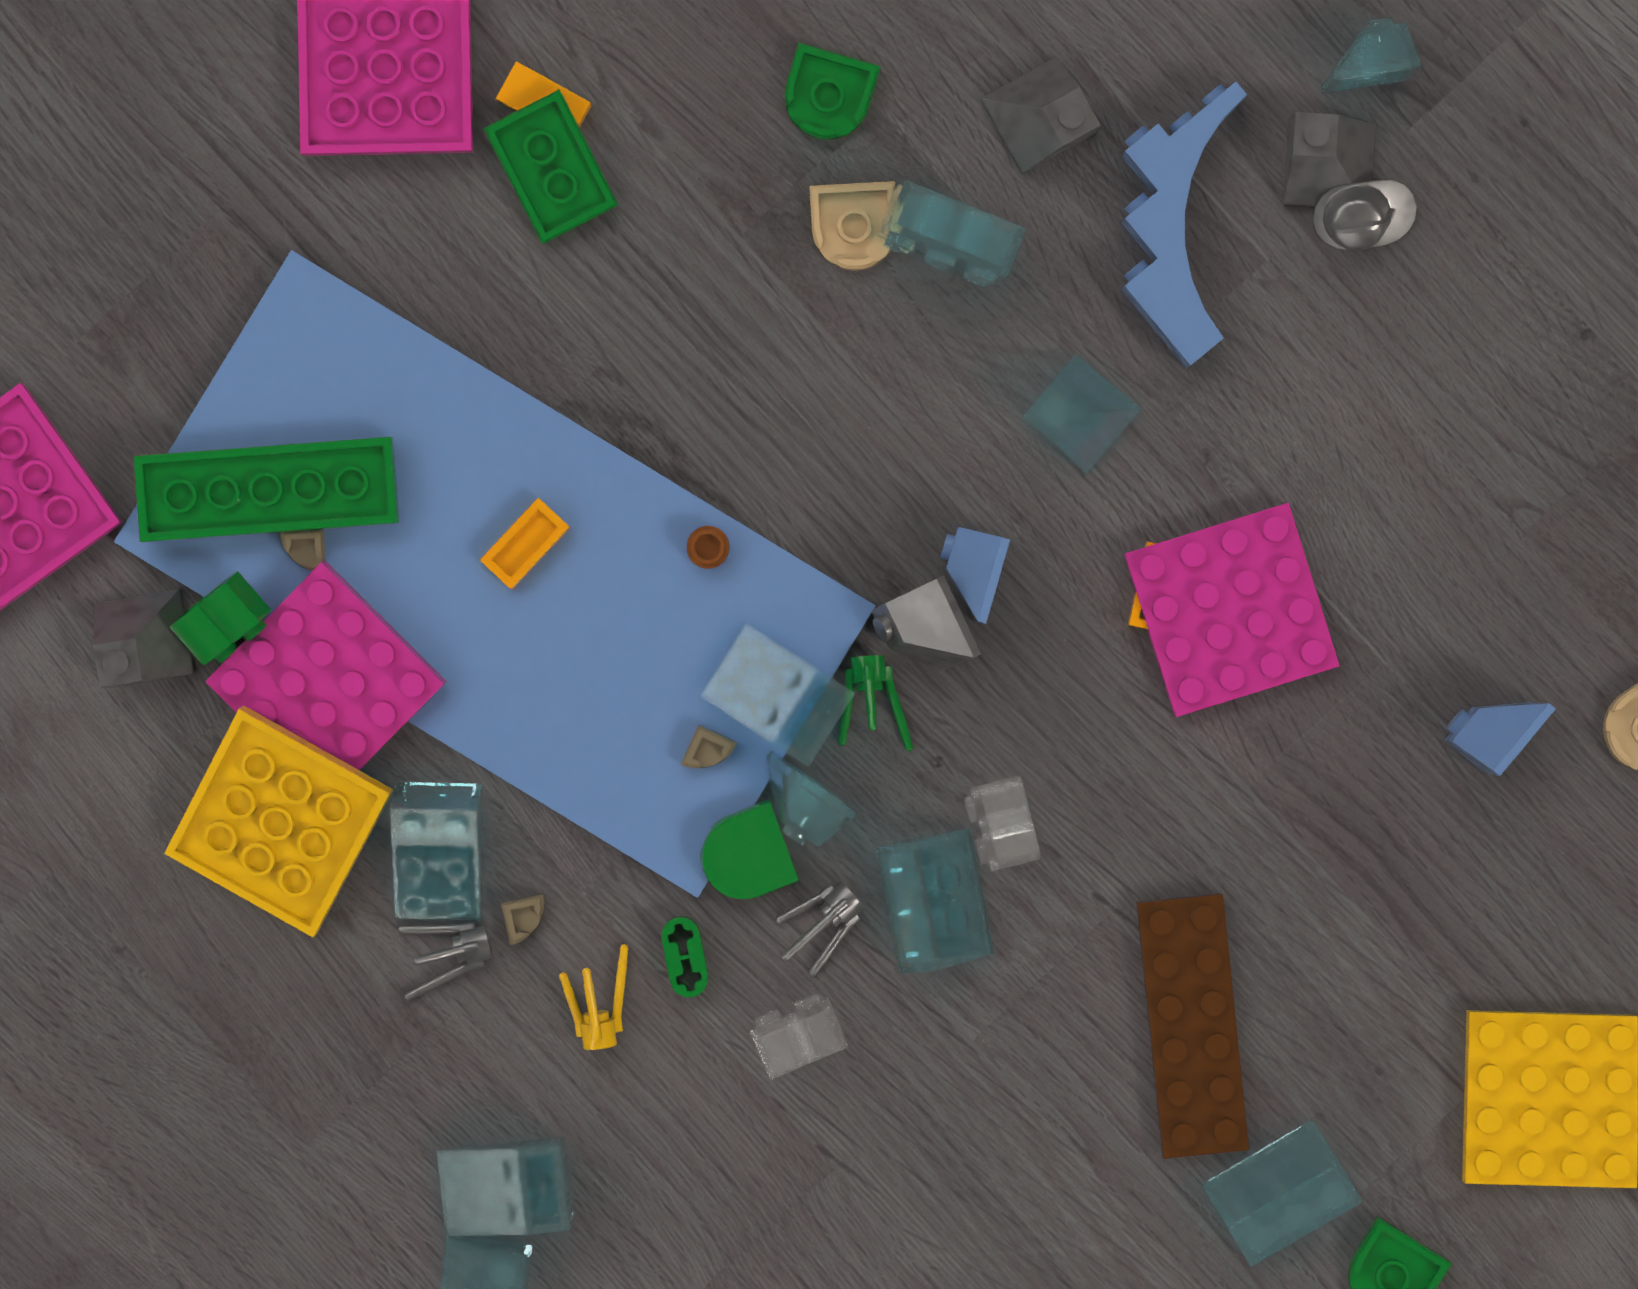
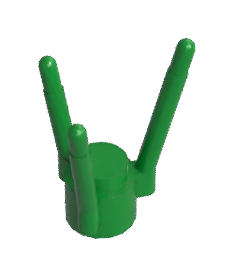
M884 655L852 657L851 669L845 670L846 688L838 744L844 746L847 741L856 684L857 692H865L868 728L871 731L876 730L875 691L883 690L882 682H884L905 750H913L908 726L893 681L892 666L885 667Z

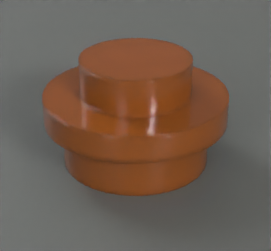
M702 526L693 531L689 536L687 554L690 560L698 567L704 569L716 568L724 563L728 557L730 550L729 540L720 529L714 526Z

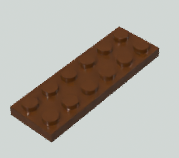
M1215 893L1137 901L1162 1157L1167 1159L1249 1150L1223 894Z

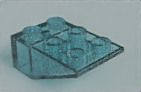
M746 623L704 689L701 697L809 767L855 692Z
M396 782L390 805L395 918L481 920L483 857L482 784Z
M565 1137L437 1150L446 1236L531 1235L570 1230L574 1220Z

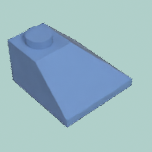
M958 527L955 535L947 533L940 558L948 560L945 570L974 622L986 624L1010 539Z
M1523 702L1471 707L1468 712L1462 709L1448 724L1446 729L1451 733L1444 741L1483 773L1501 776L1556 708L1550 703Z

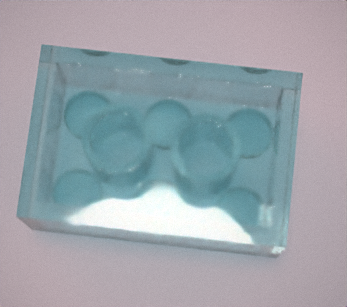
M904 180L894 188L876 236L885 239L883 246L904 255H908L909 251H916L926 255L924 263L947 271L949 267H956L965 271L964 279L987 287L988 283L993 284L1008 278L1027 228Z

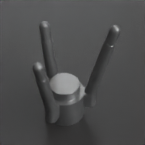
M843 882L835 889L828 884L818 894L776 917V922L781 924L825 901L820 907L825 915L782 954L781 960L783 962L789 961L831 922L836 927L842 923L809 970L810 976H816L850 928L860 920L857 914L865 907Z
M474 921L461 924L401 925L398 928V931L402 934H460V936L452 937L454 947L415 957L413 964L416 966L454 956L457 957L458 962L467 961L404 994L406 1000L422 995L470 970L485 967L483 960L493 958L486 926L475 928Z

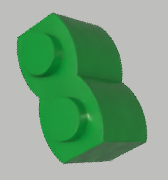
M236 571L186 610L170 628L203 666L214 658L218 663H221L239 647L235 643L243 636L248 642L267 626L263 618L272 609L244 577Z

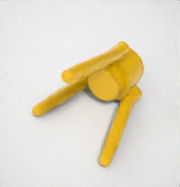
M626 944L620 946L612 1017H609L608 1010H597L594 985L589 968L586 967L582 970L588 1012L584 1013L583 1016L567 973L561 972L559 975L575 1023L576 1037H582L583 1049L585 1050L613 1047L617 1045L616 1033L623 1031L621 1016L628 962V946Z

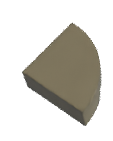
M324 530L280 532L284 549L301 567L303 566L313 571L322 561L326 560Z
M698 725L680 765L690 768L714 766L732 753L737 742Z
M544 894L501 903L510 945L523 941L538 927L545 910Z

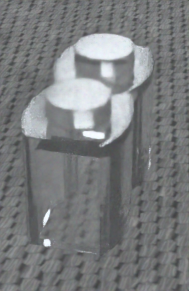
M1021 775L970 787L972 796L964 798L970 823L976 821L979 823L982 838L975 839L974 841L980 864L989 863L990 870L995 871L1042 859Z
M814 993L795 1001L796 1010L780 1016L777 1009L754 1019L757 1026L750 1029V1035L769 1080L849 1047L829 996L820 999L818 993Z

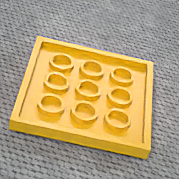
M243 705L238 709L164 854L307 935L314 937L321 928L389 800L393 789Z
M1466 1010L1462 1181L1465 1184L1637 1188L1638 1015Z

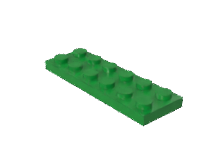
M393 437L133 456L140 542L143 543L400 523Z

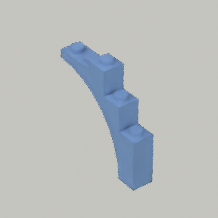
M1237 82L1227 89L1222 84L1213 89L1202 99L1206 107L1194 117L1187 111L1169 126L1173 133L1171 136L1164 131L1159 123L1150 131L1145 125L1142 126L1125 141L1129 148L1122 155L1125 162L1153 195L1148 198L1145 193H1142L1124 209L1129 215L1121 224L1153 263L1148 265L1145 260H1142L1126 273L1124 277L1128 280V283L1121 291L1186 369L1224 338L1205 311L1191 277L1185 247V209L1191 179L1205 145L1219 124L1247 95Z

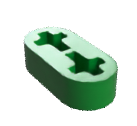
M676 916L665 924L662 931V945L669 980L673 990L678 995L695 997L705 990L709 981L701 931L698 924L692 918ZM676 924H683L684 930H692L693 937L688 938L686 943L688 953L681 954L678 941H670L669 934L675 932ZM689 959L692 971L695 973L700 972L701 979L696 980L695 988L688 989L687 984L684 982H678L677 976L682 975L684 972L682 960Z

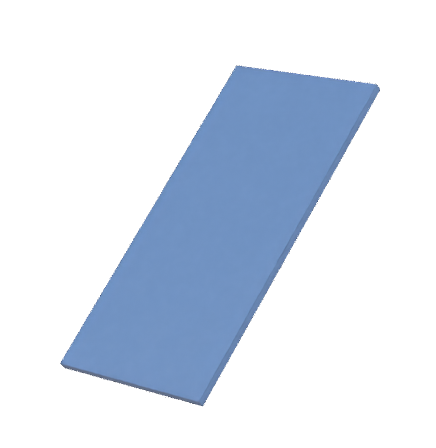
M291 250L168 453L393 437L400 523L316 530H324L326 561L447 681L408 722L698 898L708 882L702 870L700 852L711 827L721 818L755 805L872 613L871 610L876 605ZM539 497L571 528L518 585L511 590L480 559ZM137 504L114 543L203 597L238 571L272 609L263 618V621L312 572L298 565L288 555L289 553L286 552L282 545L280 532L140 542ZM714 526L723 531L727 536L730 550L727 559L720 566L704 569L698 567L690 560L687 554V541L692 532L697 528ZM698 725L737 742L732 753L714 766L690 768L680 765Z

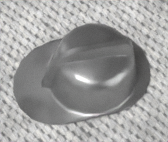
M1379 179L1344 184L1333 187L1321 196L1315 206L1313 222L1317 234L1326 244L1336 249L1361 251L1371 247L1387 245L1403 237L1415 221L1417 206L1414 195L1404 184L1395 180Z

